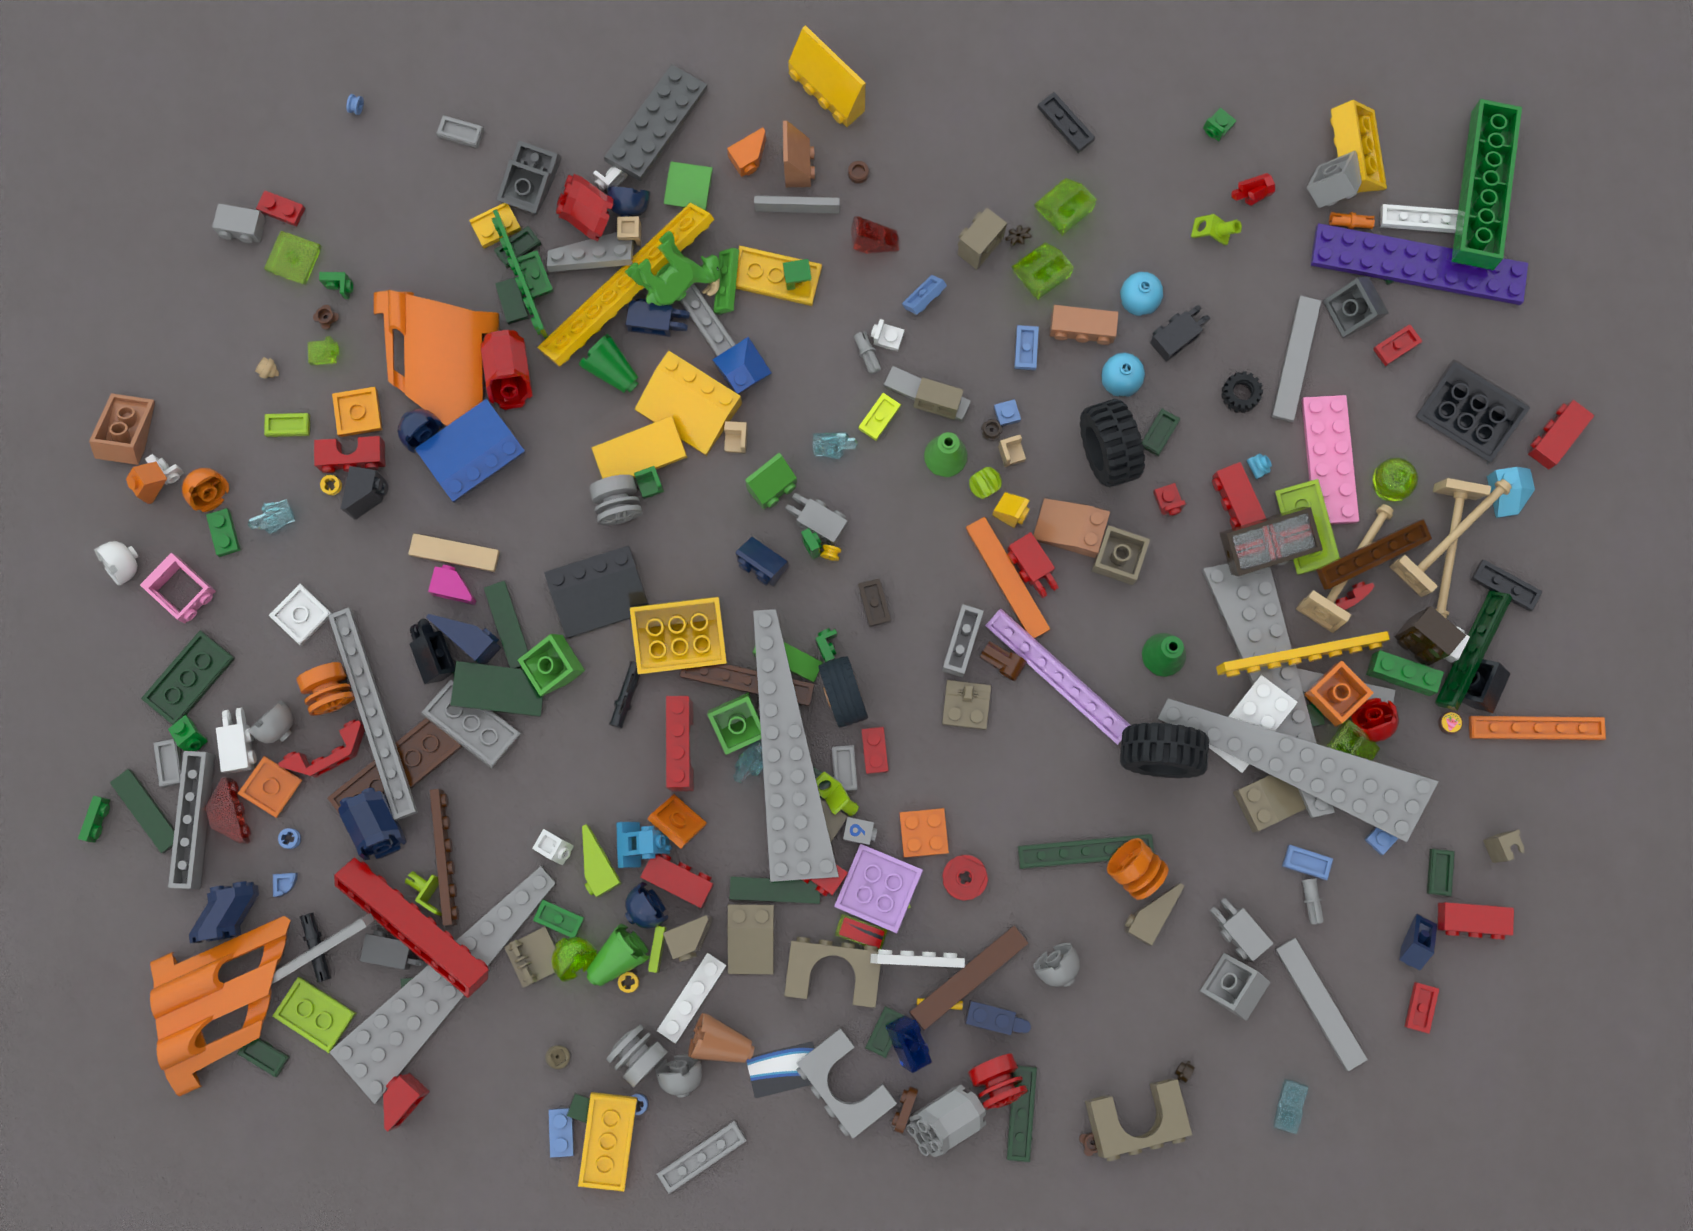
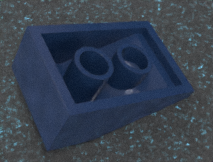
M432 614L426 616L429 621L479 664L486 665L502 648L497 644L499 639L487 628L481 630L475 625Z

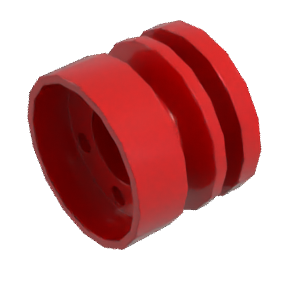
M1012 1053L986 1061L968 1072L973 1087L985 1086L986 1088L977 1095L978 1099L990 1098L982 1103L985 1110L998 1109L1009 1105L1028 1092L1026 1085L1015 1088L1016 1085L1023 1081L1021 1076L1013 1078L1010 1076V1074L1018 1069Z

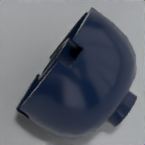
M608 187L607 195L613 198L611 210L619 214L620 217L640 216L648 208L650 191L640 189L639 192L634 190V188Z
M415 409L406 412L401 417L397 432L402 444L410 452L416 453L414 451L415 448L438 433L439 427L442 429L443 425L440 419L430 411Z
M641 882L629 892L625 900L627 910L625 916L632 925L636 923L641 928H655L668 919V915L664 916L663 914L666 908L653 889L648 891L644 888L647 884Z

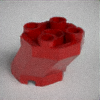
M573 174V176L568 175L564 184V192L560 194L557 201L556 214L590 239L598 241L609 220L610 215L607 210L608 208L612 209L613 198L604 194L583 177Z
M515 330L488 333L480 345L489 402L493 404L494 402L498 403L499 407L504 410L523 407L525 400L533 396L524 338L519 336V333Z

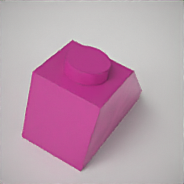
M442 565V568L435 566L428 590L431 595L472 605L476 604L474 596L454 567Z

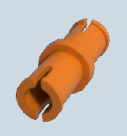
M1331 212L1329 225L1344 226L1348 229H1354V227L1373 229L1375 220L1372 219L1375 217L1356 215L1355 212H1350L1349 214Z

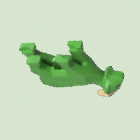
M667 231L659 239L662 244L657 247L669 263L663 266L656 276L651 272V263L648 259H645L639 265L634 262L625 271L638 285L646 288L648 292L646 297L647 304L654 303L658 306L673 304L675 301L683 299L687 294L686 290L693 283H708V286L702 291L703 294L708 296L717 293L720 286V268L717 256L710 255L707 258L701 256L703 264L699 266L678 250L675 245L674 236L670 231Z

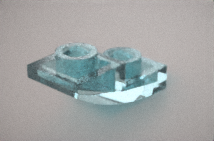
M1288 1079L1284 1080L1275 1114L1274 1128L1297 1134L1303 1116V1104L1309 1089L1307 1085Z

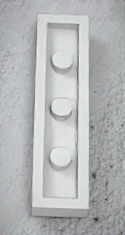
M1383 204L1380 208V227L1455 233L1458 210Z
M879 949L878 954H871L870 963L965 968V958H957V953H944L943 957H936V952H922V956H914V951H900V955H892V950Z
M707 953L657 1031L676 1044L727 965Z

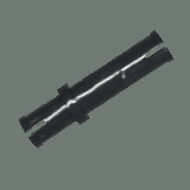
M630 661L618 700L614 702L615 709L609 725L621 729L623 728L628 710H631L632 705L630 703L640 674L637 672V664L634 661ZM632 675H633L634 677H633V680H632V683H631L629 692H626V691H627V688H628V685H629V683H630L631 677H632ZM624 697H626L622 712L619 714Z
M314 912L299 916L305 934L303 940L307 942L308 949H311L321 943L320 937L322 934L318 932ZM323 953L312 960L317 983L331 979L325 954Z

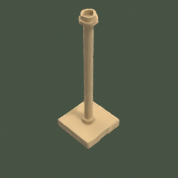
M1450 478L1434 484V493L1450 495L1455 498L1450 533L1461 523L1464 501L1467 499L1478 500L1490 495L1491 486ZM1458 539L1446 551L1437 609H1435L1446 619L1450 613L1446 611Z
M1501 479L1495 483L1496 488L1418 566L1404 555L1394 561L1389 567L1420 597L1432 593L1438 586L1424 572L1502 494L1508 495L1512 486L1506 480Z
M1383 504L1381 507H1378L1376 510L1378 516L1357 549L1372 543L1385 520L1392 518L1393 509L1390 506ZM1347 581L1334 586L1327 598L1313 590L1298 604L1296 610L1334 633L1351 616L1350 613L1334 604Z

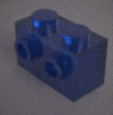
M903 1016L886 1025L902 1067L914 1073L932 1063L929 1048L921 1036V1028L916 1020Z

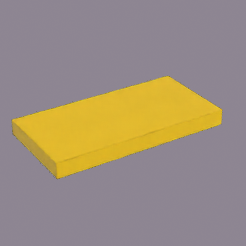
M739 245L736 289L809 306L813 305L822 264L809 261L811 281L795 283V289L787 290L783 263L802 259Z
M672 416L591 447L602 479L615 475H632L635 478L634 473L652 466L659 469L687 458Z
M591 1092L578 1187L624 1192L637 1097Z

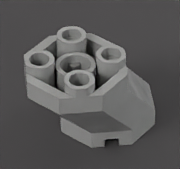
M958 1085L909 1117L906 1130L913 1136L923 1155H932L933 1157L943 1155L986 1125V1120L983 1121L986 1110L976 1094L971 1091L967 1094L963 1091L965 1087Z

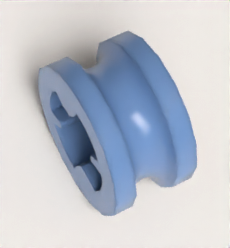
M350 94L346 104L347 112H354L356 115H360L364 105L363 97H356L354 94Z
M283 829L278 835V842L283 848L293 849L299 846L301 835L295 829ZM293 833L292 837H295L294 842H289L287 845L285 836Z
M640 1093L632 1095L631 1097H637L638 1101H643L644 1106L640 1107L642 1110H635V1115L643 1114L648 1108L647 1098Z

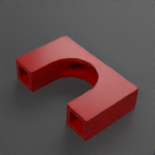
M666 696V787L671 792L694 791V769L691 766L690 725H693V701L689 696Z

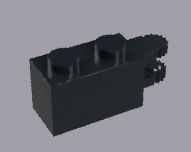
M1200 305L1195 306L1189 312L1185 311L1181 315L1179 313L1175 314L1169 320L1170 324L1166 327L1160 326L1152 333L1153 338L1150 344L1166 362L1196 340L1203 331L1201 327L1210 320L1208 315L1203 316L1198 322L1192 318L1202 309Z
M420 619L417 622L418 624L410 627L413 641L409 645L424 684L443 681L455 672L453 660L442 631L434 632L428 619Z

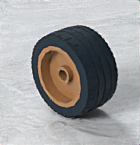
M848 656L819 665L818 668L824 684L823 690L828 705L832 708L838 727H845L867 719L868 714Z

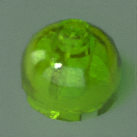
M1398 457L1390 458L1380 463L1372 476L1373 489L1385 501H1403L1414 492L1418 484V474L1413 464L1406 459Z
M582 937L563 938L555 945L556 948L552 954L551 964L560 980L568 982L578 977L575 973L581 968L583 972L587 970L596 957L597 951L590 942Z

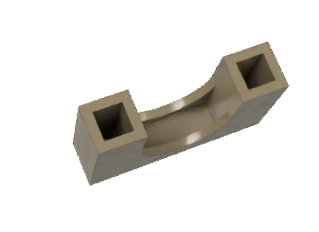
M797 937L796 941H791L784 996L807 999L813 966L821 958L833 955L844 958L854 969L855 988L853 1005L876 1007L881 964L870 963L871 954H878V947L864 945V950L855 949V944L843 942L841 947L832 946L833 941L819 940V944L810 943V938Z
M1170 1078L1150 1084L1156 1107V1119L1152 1128L1140 1136H1131L1123 1130L1118 1120L1113 1096L1105 1095L1086 1100L1085 1104L1098 1156L1106 1158L1107 1161L1120 1159V1154L1128 1152L1129 1155H1136L1142 1153V1148L1158 1149L1164 1147L1165 1142L1172 1141V1144L1186 1141L1185 1137L1191 1136L1192 1132L1178 1079Z

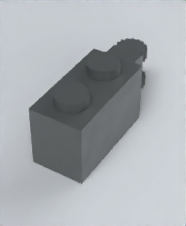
M374 930L373 934L365 935L360 957L361 962L403 970L410 969L411 964L424 967L427 965L422 959H413V951L396 937H387V932Z

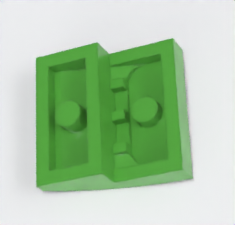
M671 161L664 204L686 207L689 203H692L703 210H707L713 167Z

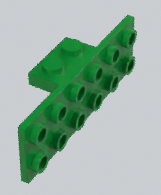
M493 210L495 217L491 218L499 236H503L499 239L506 255L511 256L507 258L514 275L519 276L515 280L522 295H526L523 298L525 306L530 315L534 314V317L531 318L537 334H542L544 339H546L548 334L534 299L554 291L540 255L536 250L517 258L504 222L498 210Z

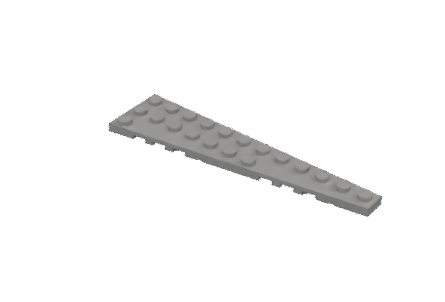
M1228 564L1203 568L1204 577L1218 603V609L1225 619L1229 634L1232 635L1241 659L1292 649L1270 567L1241 576L1231 575ZM1288 662L1281 663V667L1275 669H1268L1265 666L1260 667L1261 670L1258 672L1247 673L1252 685L1262 675L1298 702L1276 731L1316 743L1296 665L1289 666ZM1298 788L1310 818L1335 813L1333 805Z
M776 609L753 611L770 882L839 877Z
M1170 698L1167 699L1158 719L1166 723L1193 727L1196 730L1199 729L1205 732L1209 738L1210 745L1405 842L1408 841L1439 782Z
M540 866L459 937L456 942L460 946H466L472 956L477 960H483L488 966L556 882ZM428 965L336 1045L330 1053L375 1104L387 1090L386 1085L394 1076L397 1077L464 994Z

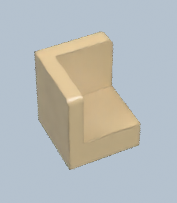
M617 217L618 240H635L637 246H641L642 226L639 217Z
M725 421V452L746 453L747 422Z
M1021 435L1000 440L998 448L1004 467L1026 460L1021 445Z

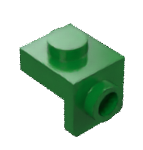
M187 715L183 716L168 729L177 746L184 751L196 752L208 742L207 738L199 733L193 721Z

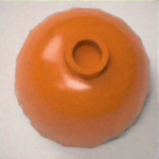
M211 468L193 470L186 476L182 484L183 497L195 511L208 512L217 508L224 501L222 497L225 492L228 494L229 491L227 480L219 472Z

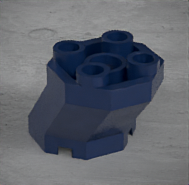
M367 788L357 796L346 797L340 801L341 806L338 809L340 817L357 849L358 855L363 860H370V855H375L376 859L386 857L401 849L400 843L406 844L405 835L398 821L394 820L388 799L381 791H375V788Z
M247 881L233 883V887H211L210 893H207L208 904L189 933L190 944L202 943L203 940L208 942L241 935L240 925L259 896L258 885H254V882L247 883Z

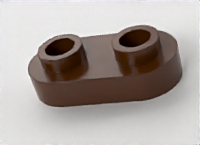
M911 1086L909 1090L904 1089L900 1099V1103L903 1104L901 1113L896 1111L891 1124L896 1126L894 1131L903 1134L918 1089Z

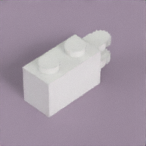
M242 707L236 708L237 724L232 725L231 713L229 710H224L222 712L223 727L216 728L221 772L231 774L254 770L257 756L255 751L252 750L254 737L248 732L250 726L246 725L245 712Z

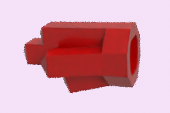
M1265 173L1239 182V189L1233 190L1231 197L1236 201L1245 198V203L1252 206L1261 199L1271 196L1275 192V183L1272 176Z

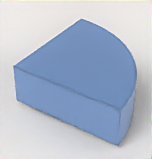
M298 873L273 874V897L287 894L294 887Z

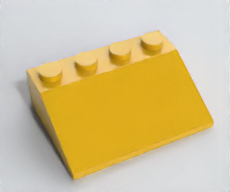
M805 25L800 32L788 61V73L794 81H799L803 85L804 90L810 96L814 95L818 99L819 105L825 110L828 109L839 124L843 123L848 127L865 112L866 83Z
M668 351L654 371L635 407V411L654 423L672 416L681 440L707 456L724 431L725 421H731L742 405L741 396Z
M719 597L630 607L638 674L727 663Z

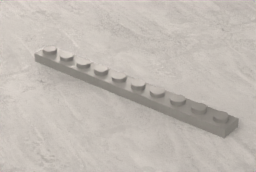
M348 607L330 614L328 617L393 818L398 821L416 814L418 811L352 609Z

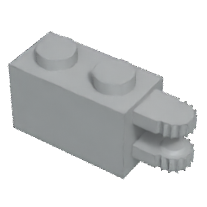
M794 493L792 498L797 503L805 506L801 512L794 506L787 505L785 510L797 517L796 523L804 530L809 528L812 533L816 532L821 540L835 546L847 527L846 516L837 510L832 512L827 509V505L821 500H807Z
M1224 898L1220 902L1230 913L1227 919L1215 907L1210 910L1211 914L1220 923L1218 925L1222 929L1220 934L1227 942H1233L1237 947L1235 951L1242 960L1254 961L1273 945V942L1244 908L1236 910Z

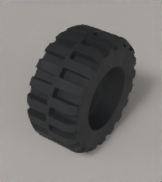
M1112 399L1086 407L1080 415V434L1083 440V448L1086 452L1085 455L1096 479L1099 480L1100 484L1109 488L1139 479L1145 469L1144 447L1137 423L1133 419L1131 411L1128 410V406L1121 400Z
M1170 723L1132 724V726H1127L1122 732L1120 763L1124 769L1130 770L1133 773H1140L1141 775L1164 778L1199 777L1207 771L1209 738L1205 732L1199 729L1196 730L1193 727H1185L1184 725H1173Z

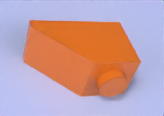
M763 127L727 148L728 157L741 177L754 173L760 166L766 142V133Z
M156 461L133 467L126 478L129 488L133 490L136 497L147 504L154 502L167 480V477Z

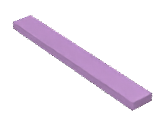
M999 609L985 626L1017 655L1026 660L1030 667L1118 745L1122 741L1123 730L1130 724L1007 613Z

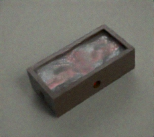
M1299 507L1219 533L1231 575L1241 576L1323 550L1311 507Z

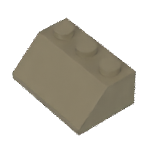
M705 915L663 933L673 959H679L680 962L697 956L696 952L701 950L713 922L712 916Z

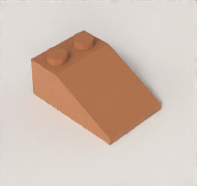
M783 121L786 188L811 187V179H815V166H810V159H814V146H810V138L790 122Z
M111 393L89 440L94 458L138 465L146 447L155 401Z
M1044 498L1033 536L1037 542L1096 558L1110 512L1089 505Z

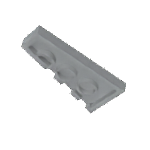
M617 232L599 237L598 241L589 239L548 250V272L632 265L634 240H618Z

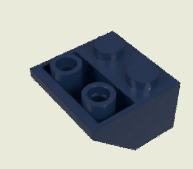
M754 537L745 542L735 553L739 563L738 566L747 573L752 571L757 576L756 579L765 586L768 583L774 586L789 566L787 560Z

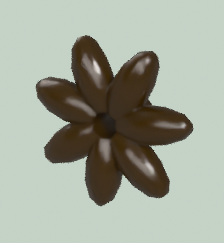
M1019 225L1017 231L1010 229V235L1005 237V240H1011V246L1016 243L1023 245L1024 239L1032 237L1028 233L1031 228L1026 227L1023 229L1022 225Z

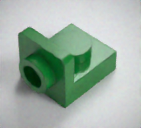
M1220 107L1211 118L1209 117L1206 120L1203 129L1209 137L1215 138L1219 142L1235 125L1236 120Z
M319 272V281L327 289L338 290L340 287V294L343 298L350 299V293L353 292V281L345 272Z
M830 628L819 632L818 637L815 638L825 663L835 659V648L832 642L827 643V641L837 637L836 629L832 631Z

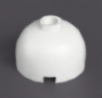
M112 541L94 549L99 561L103 562L104 569L117 585L121 586L134 577L138 567L135 560L138 558V554L132 546L127 548L121 542Z

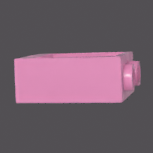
M170 553L140 584L170 614L183 623L191 621L197 615L199 608L202 605L208 604L216 592L181 558L173 553ZM180 568L203 588L181 612L158 591Z

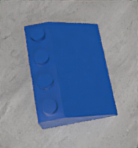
M487 399L415 448L453 502L525 453V450Z

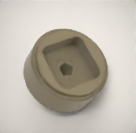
M560 1045L550 1047L545 1055L546 1063L554 1069L564 1068L570 1059L569 1051Z

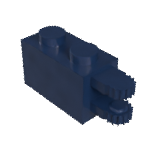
M645 299L631 300L628 307L626 327L628 332L670 337L671 330L684 332L688 328V325L684 323L673 322V317L688 319L690 313L686 310L673 309L670 304L658 306L654 303L647 304Z
M969 1000L965 1024L1011 1035L1012 1031L1026 1034L1031 1029L1029 1021L1015 1017L1016 1012Z

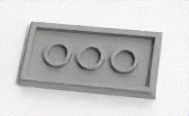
M450 680L421 713L492 769L521 733L493 711L450 706L453 680Z

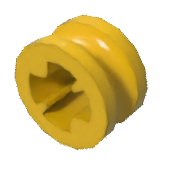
M326 475L320 482V488L328 495H336L342 489V482L334 475ZM335 480V481H336V482L334 483L335 488H334L333 490L329 488V491H328V490H327V488H328L327 482H328V481L333 482V481Z
M832 545L822 546L824 550L820 554L822 558L839 561L838 554L841 553L840 548Z
M626 972L618 979L620 990L625 993L634 992L639 986V977L633 972ZM627 976H631V980L634 979L635 984L631 985V989H627V985L623 986V981L627 979Z

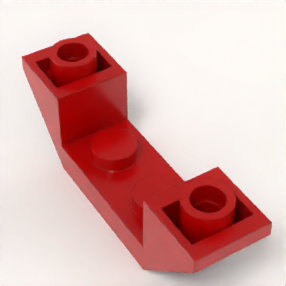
M354 719L343 725L344 728L339 730L346 747L340 746L331 751L332 754L326 758L324 756L316 758L311 762V766L305 754L296 753L295 751L283 757L284 760L278 763L279 766L315 778L357 756L365 732L363 722Z

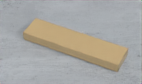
M413 533L408 555L495 572L500 551Z

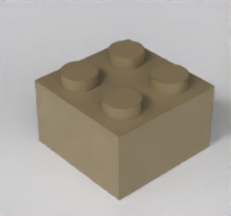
M986 208L983 213L978 212L972 220L973 224L969 229L967 227L964 228L960 233V241L957 244L959 246L957 255L976 270L1002 242L1006 231L1007 222L989 208Z
M1108 525L1091 571L1134 585L1138 579L1150 539Z

